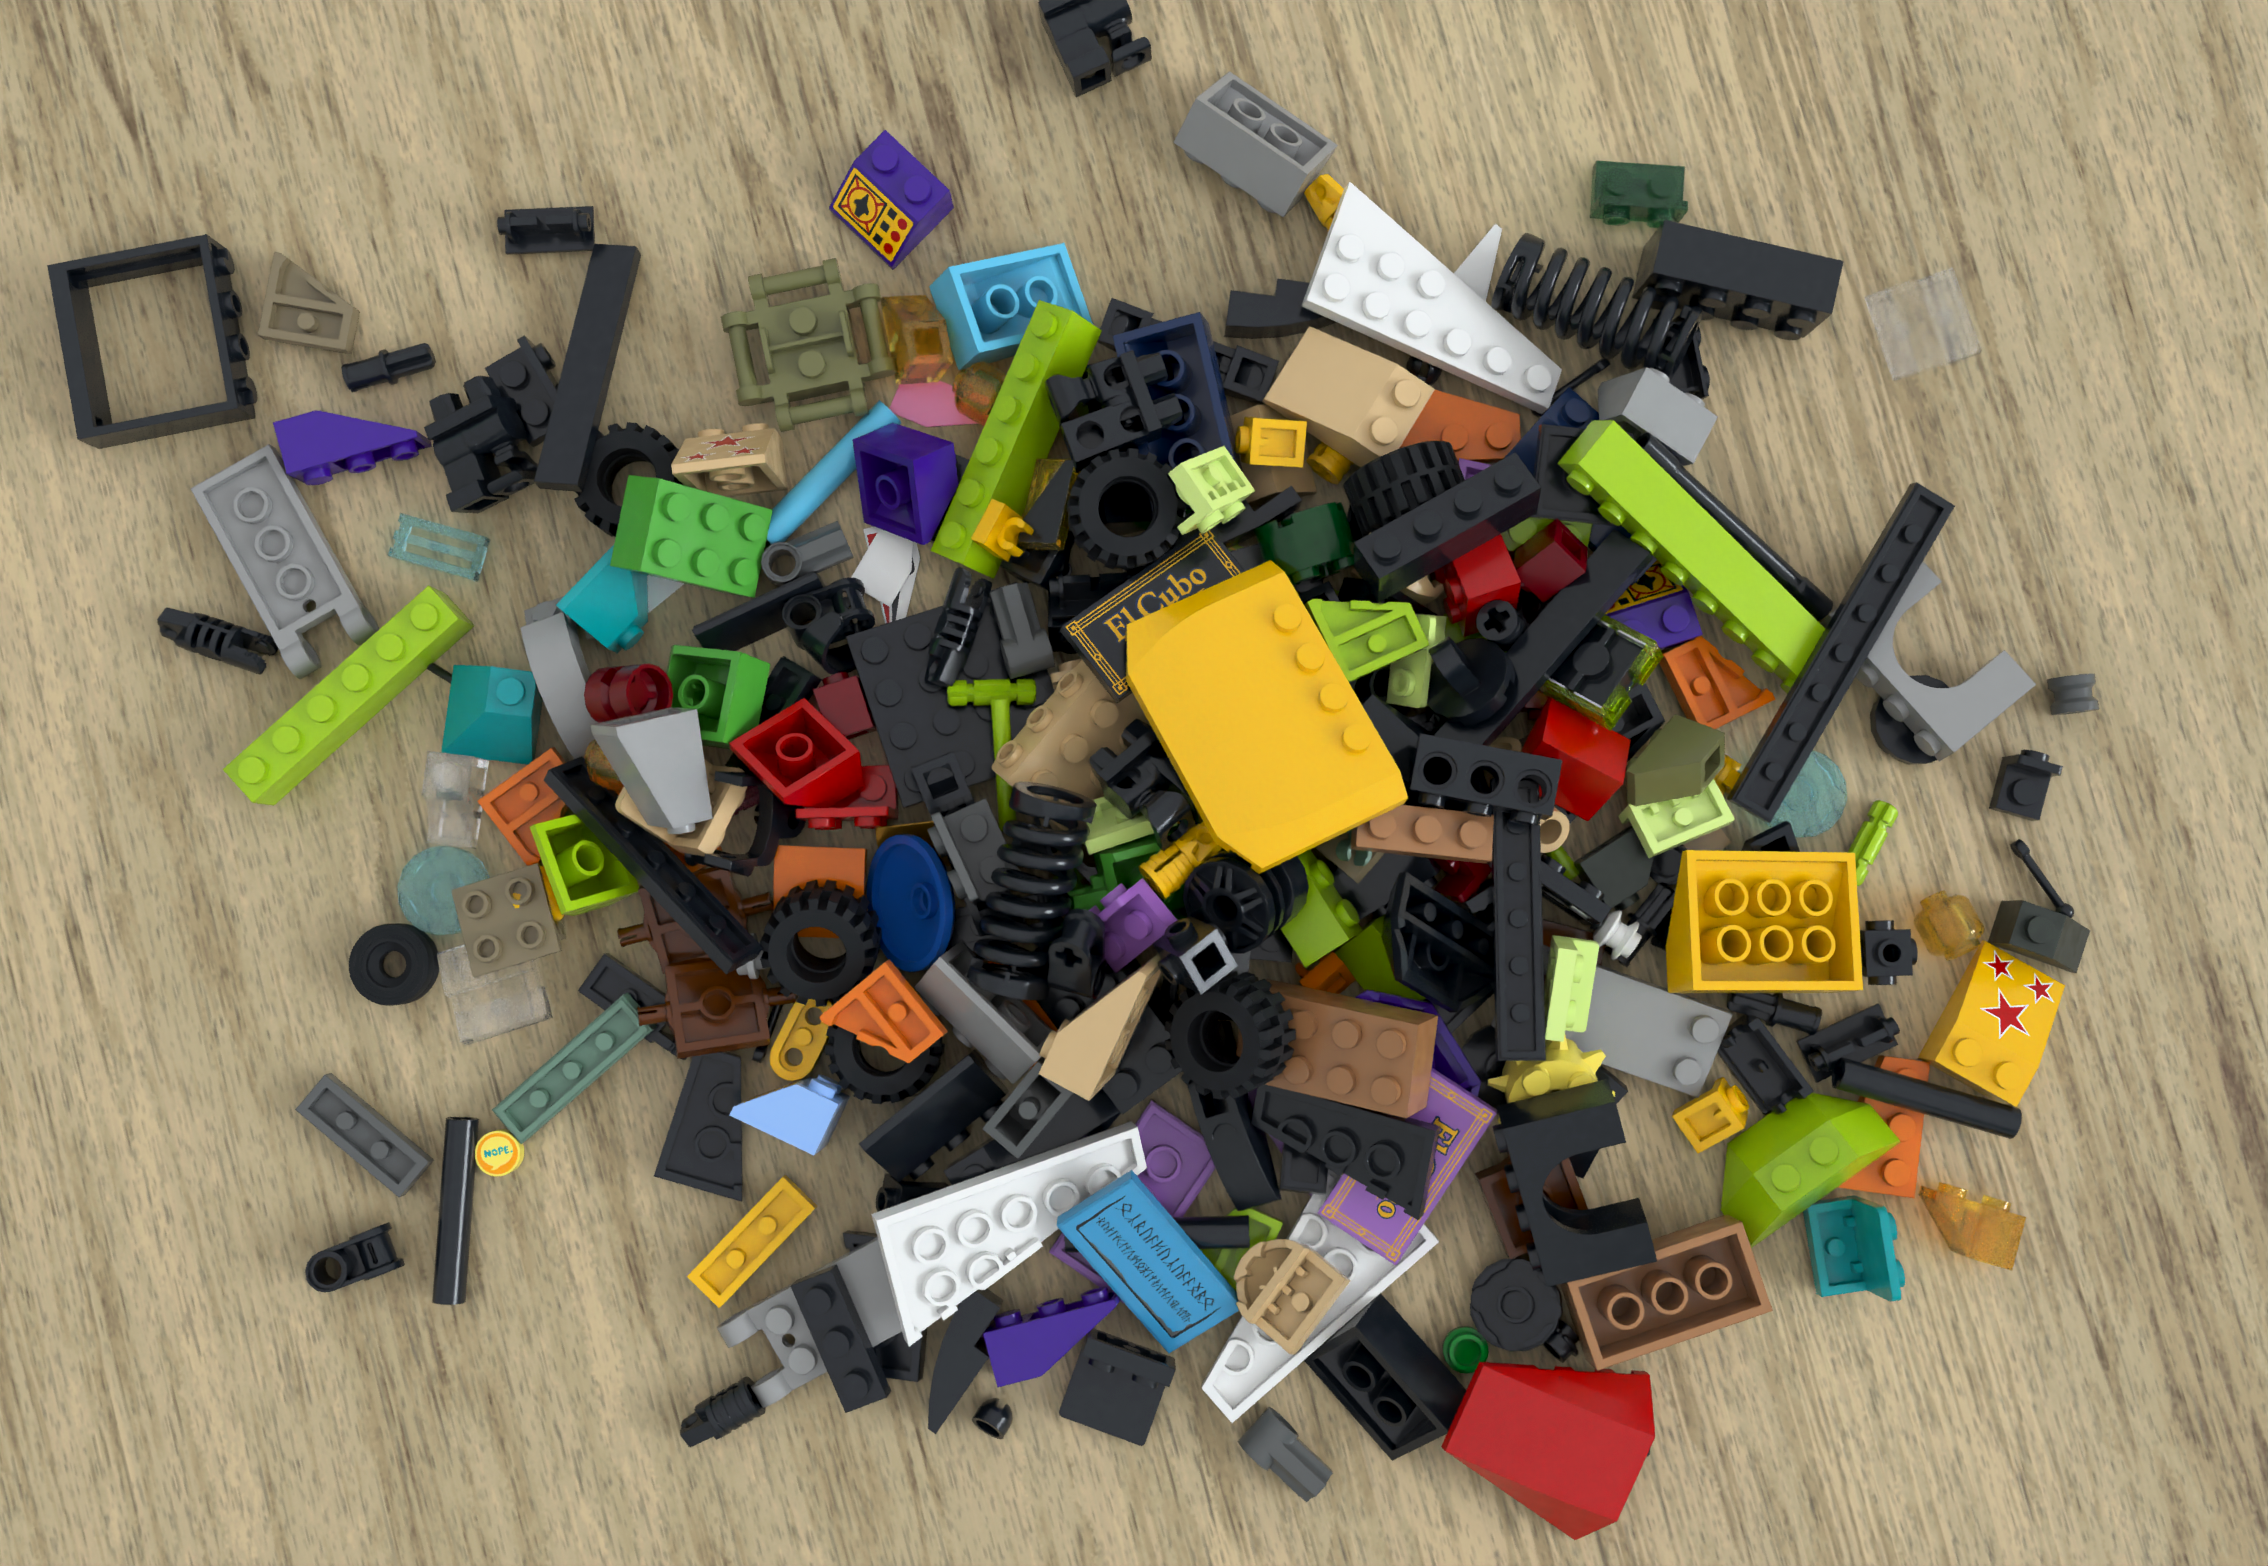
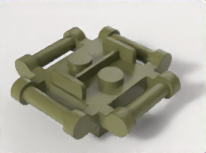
M836 258L823 260V265L779 275L764 278L762 274L748 276L755 310L748 312L735 311L721 316L723 331L729 333L740 387L736 390L738 404L740 406H752L774 401L776 418L781 432L795 430V425L853 412L855 416L869 414L864 388L865 382L889 377L897 372L894 358L888 355L877 303L881 300L879 286L869 283L844 291ZM825 283L828 284L830 293L828 295L770 307L768 295ZM857 307L861 309L871 361L865 364L860 363L849 309ZM759 328L770 384L757 385L747 330ZM850 390V395L794 407L790 405V402Z

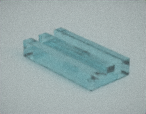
M400 513L398 522L401 524L399 530H395L393 536L395 544L393 548L390 547L387 556L478 582L490 543L489 538ZM414 527L475 544L477 548L475 552L411 535V529ZM407 543L472 561L471 568L466 569L406 552Z

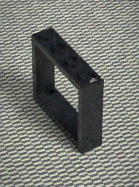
M205 234L47 265L77 440L97 449L256 418L253 404L258 399L254 382L248 377L246 360L250 358V351L245 337L240 333L238 317L242 316V306L238 295L232 288L230 275L234 273L235 268L232 256L227 248ZM203 265L227 401L112 424L89 287Z

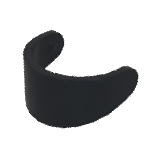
M829 612L812 623L804 631L800 641L802 648L827 673L832 675L841 672L849 673L856 669L848 644L828 649L832 640L843 626V618L836 612Z

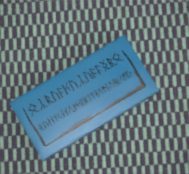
M1132 1170L1058 1216L1057 1227L1168 1354L1239 1311L1236 1302H1238L1237 1292Z

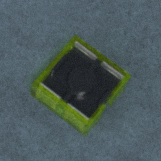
M1604 615L1538 691L1574 709L1591 721L1611 731L1632 702L1628 693L1634 684L1644 685L1663 658V654L1655 640Z

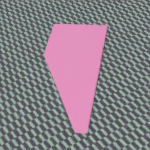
M907 367L889 409L895 415L922 426L938 427L986 423L994 402Z

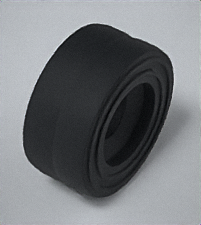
M401 923L383 924L365 932L353 946L349 958L350 978L357 991L371 1002L385 1006L407 1004L423 997L434 985L440 969V957L437 947L428 934L418 927ZM392 951L401 953L406 960L404 972L396 978L389 976L383 966L385 957Z

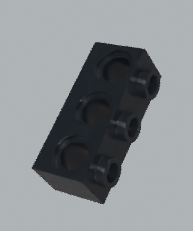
M1420 733L1416 743L1407 794L1417 796L1416 803L1424 806L1444 808L1445 801L1463 804V812L1467 814L1491 817L1492 810L1510 813L1511 822L1538 826L1539 819L1547 820L1553 815L1562 760ZM1431 761L1443 763L1448 769V781L1441 785L1431 784L1424 777V765ZM1476 770H1485L1491 773L1495 780L1493 792L1481 794L1474 790L1470 781L1471 774ZM1532 779L1540 785L1542 796L1539 802L1529 803L1520 797L1518 793L1520 780Z

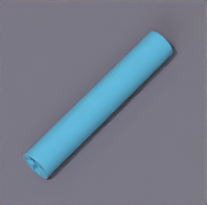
M879 400L869 410V414L864 415L772 509L767 541L771 545L777 542H785L856 470L853 439L891 423L899 425L902 423L884 403Z

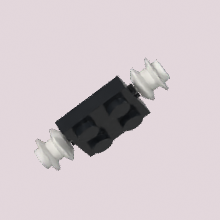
M1542 854V897L1584 926L1591 925L1590 929L1595 931L1593 941H1596L1599 947L1606 944L1612 948V960L1617 959L1620 955L1625 958L1629 957L1642 938V935L1637 933L1640 923L1636 921L1629 926L1622 923V911L1617 910L1609 913L1611 907L1602 902L1605 895L1600 890L1583 880L1579 884L1572 882L1563 876L1566 871L1564 866L1551 857ZM1492 861L1487 863L1490 867H1492Z

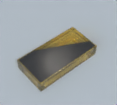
M1037 458L1022 519L1034 529L1032 535L1021 532L1017 543L1024 549L1064 550L1069 529L1067 504L1071 489L1081 472L1076 473L1071 459Z

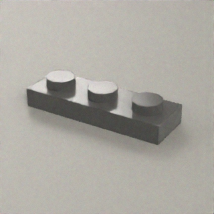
M332 1073L325 1074L295 1109L398 1197L406 1195L434 1161L433 1158Z

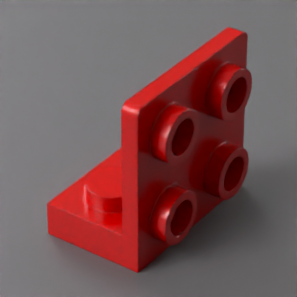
M889 765L861 766L863 787L829 808L806 807V809H796V819L807 821L808 828H815V830L842 829V821H854V827H860V829H875L887 826V820H898V792Z

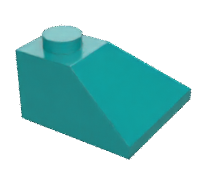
M613 545L556 606L603 646L618 654L622 648L625 651L632 648L644 634L642 628L648 622V586L646 574L610 566Z
M454 665L441 754L525 765L535 760L543 700L533 673L531 671L493 666Z

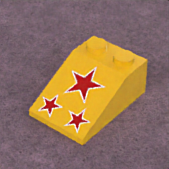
M1982 940L1918 1058L1930 1062V1065L1993 1101L2017 1107L2040 1065L2065 985L1987 941Z

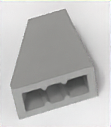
M670 707L591 725L593 737L647 825L667 828L668 834H682L696 830L695 823L713 819L697 709Z

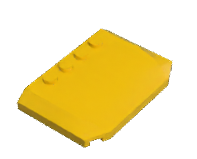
M1269 560L1127 624L1125 630L1127 655L1126 681L1214 842L1227 852L1232 850L1252 864L1250 868L1258 874L1403 805L1408 799L1398 766L1285 571L1273 561Z

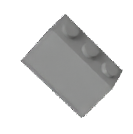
M1230 71L1195 99L1173 142L1181 147L1191 160L1207 165L1219 173L1225 183L1234 188H1241L1257 199L1258 204L1263 209L1271 213H1277L1282 217L1301 200L1305 190L1313 183L1338 146Z
M961 941L940 956L914 988L921 994L920 997L935 1015L939 1016L942 1014L954 1026L952 1031L959 1041L970 1048L974 1046L987 1058L985 1063L994 1075L1003 1080L1007 1078L1014 1084L1041 1058L1039 1056L1041 1048L1052 1029L1021 999L997 995L970 982L967 978L972 956H977Z

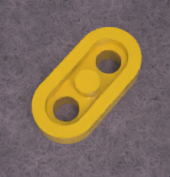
M808 999L806 1005L796 1001L792 1006L770 1051V1065L773 1071L782 1079L790 1081L799 1080L809 1075L815 1068L829 1040V1036H826L829 1025L824 1024L822 1021L819 1024L811 1023L808 1019V1012L812 1007H816L824 1013L834 1005L831 999L828 1000L826 1006L816 1007V1001L813 999ZM791 1048L799 1049L803 1055L802 1062L799 1065H793L788 1060L787 1055Z

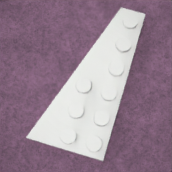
M1351 182L1347 184L1340 198L1302 307L1540 414L1548 410L1562 369Z
M1130 1121L873 1213L872 1218L904 1340L910 1347L923 1337L921 1332L942 1317L945 1320L958 1310L956 1306L978 1289L986 1290L1043 1247L1041 1242L1059 1229L1057 1227L1058 1216L1130 1170L1139 1175L1147 1169L1138 1127Z
M1328 1169L1326 1194L1311 1195L1286 1239L1309 1246L1351 1281L1296 1355L1285 1351L1256 1324L1249 1323L1243 1316L1240 1317L1202 1383L1204 1392L1231 1423L1238 1419L1439 1242L1425 1224H1423L1398 1264L1394 1265L1318 1214L1319 1209L1341 1177Z

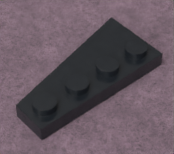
M1265 1084L1257 1088L1251 1121L1252 1125L1300 1153L1306 1151L1326 1163V1168L1338 1175L1346 1174L1367 1186L1366 1191L1383 1200L1386 1197L1405 1208L1403 1212L1416 1220H1419L1424 1215L1441 1126L1410 1117L1403 1118Z

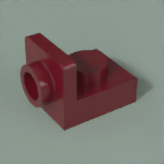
M1434 858L1441 869L1448 873L1434 890L1451 901L1463 903L1480 890L1481 883L1491 873L1492 869L1487 863Z

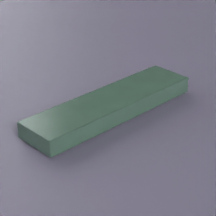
M628 992L615 1001L492 1109L520 1144L531 1138L657 1028L656 1024L639 1027L637 1007L639 1005Z

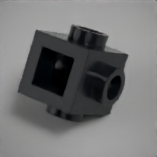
M1191 916L1173 922L1167 927L1165 934L1153 943L1162 959L1158 962V967L1165 978L1173 985L1179 983L1200 995L1238 966L1227 947L1228 942L1222 931L1212 922L1206 924Z
M1894 920L1865 921V930H1860L1862 976L1868 977V985H1896V976L1913 975L1912 965H1915L1917 962L1918 951L1915 940L1911 938V929H1894Z

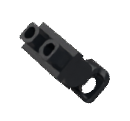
M1039 0L1041 23L1048 34L1075 97H1079L1112 81L1110 60L1103 46L1100 47L1096 36L1098 38L1107 36L1109 40L1114 77L1152 60L1151 44L1146 37L1132 41V32L1128 26L1132 23V13L1127 0ZM1096 72V73H1095L1092 77H1090V78L1081 79V78H1084V77H1086V76H1088V75H1090V74Z
M1132 350L1121 354L1120 357L1107 359L1089 366L1087 370L1088 378L1086 379L1054 375L1045 381L1046 392L1058 424L1062 429V437L1076 473L1082 471L1083 468L1085 469L1090 464V461L1097 456L1107 455L1108 451L1119 449V452L1127 451L1128 448H1136L1146 442L1150 443L1161 439L1162 430L1179 422L1183 417L1182 409L1175 393L1152 400L1149 394L1148 386L1165 381L1168 378L1160 353L1143 355L1136 358ZM1095 401L1100 404V410L1069 421L1068 417L1079 403H1082L1083 407Z
M476 376L464 382L463 387L470 403L464 407L459 394L454 393L442 394L429 401L435 422L424 427L428 440H434V453L444 468L452 491L446 495L451 512L478 514L509 499V495L535 483L534 479L538 464L533 461L528 453L520 451L518 448L519 442L527 438V433L519 415L516 413L519 410L515 399L502 397L493 378L486 376ZM498 466L508 467L511 472L501 476Z
M1136 718L1124 728L1121 735L1124 745L1128 747L1125 751L1117 756L1108 747H1102L1090 757L1089 763L1092 772L1101 784L1105 799L1113 806H1116L1129 819H1132L1138 813L1144 814L1154 831L1157 845L1162 851H1165L1195 825V821L1201 824L1203 820L1152 727ZM1181 820V823L1178 826V828L1170 835H1168L1172 826L1176 822Z

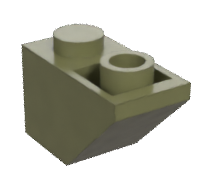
M1675 714L1663 729L1659 728L1654 732L1649 745L1639 757L1635 756L1629 761L1624 781L1627 782L1628 803L1640 806L1701 794L1725 766V733Z

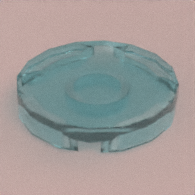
M1812 750L1772 821L1765 823L1772 828L1787 820L1792 826L1795 838L1814 837L1831 829L1842 816L1847 802L1846 781L1839 767L1825 754Z
M453 846L430 847L414 855L403 868L397 885L398 903L406 919L419 930L433 935L459 934L462 931L451 890L490 878L483 863L470 851Z

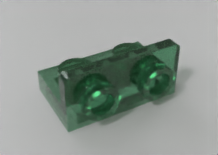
M1596 161L1592 173L1590 218L1603 219V223L1613 226L1625 225L1630 221L1647 222V226L1651 228H1659L1664 220L1679 223L1688 212V201H1683L1685 166Z

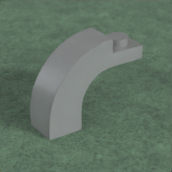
M562 596L524 610L526 625L521 627V633L530 668L542 700L561 739L573 758L577 759L581 756L597 752L601 748L591 731V725L598 722L590 716L584 699L585 685L591 674L581 650L576 622L556 606L564 597Z

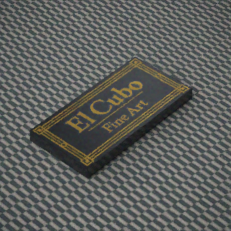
M1212 529L1203 534L1197 531L1062 625L1060 632L1114 701L1119 703L1133 693L1126 681L1127 655L1125 630L1127 624L1243 573L1245 570Z

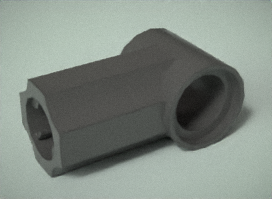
M835 521L788 542L773 543L762 554L761 565L771 583L780 587L812 571L819 573L854 557L839 522ZM784 555L793 557L796 563L795 568L790 574L779 576L773 573L772 566L778 557Z
M1015 583L990 592L989 596L1002 636V640H1000L1001 651L1010 679L1055 667L1051 644L1046 630L1040 627L1028 583Z
M1268 1407L1238 1440V1443L1259 1466L1267 1471L1270 1468L1299 1497L1308 1502L1311 1498L1316 1497L1326 1486L1327 1481L1333 1474L1332 1470L1298 1439V1433L1277 1411Z

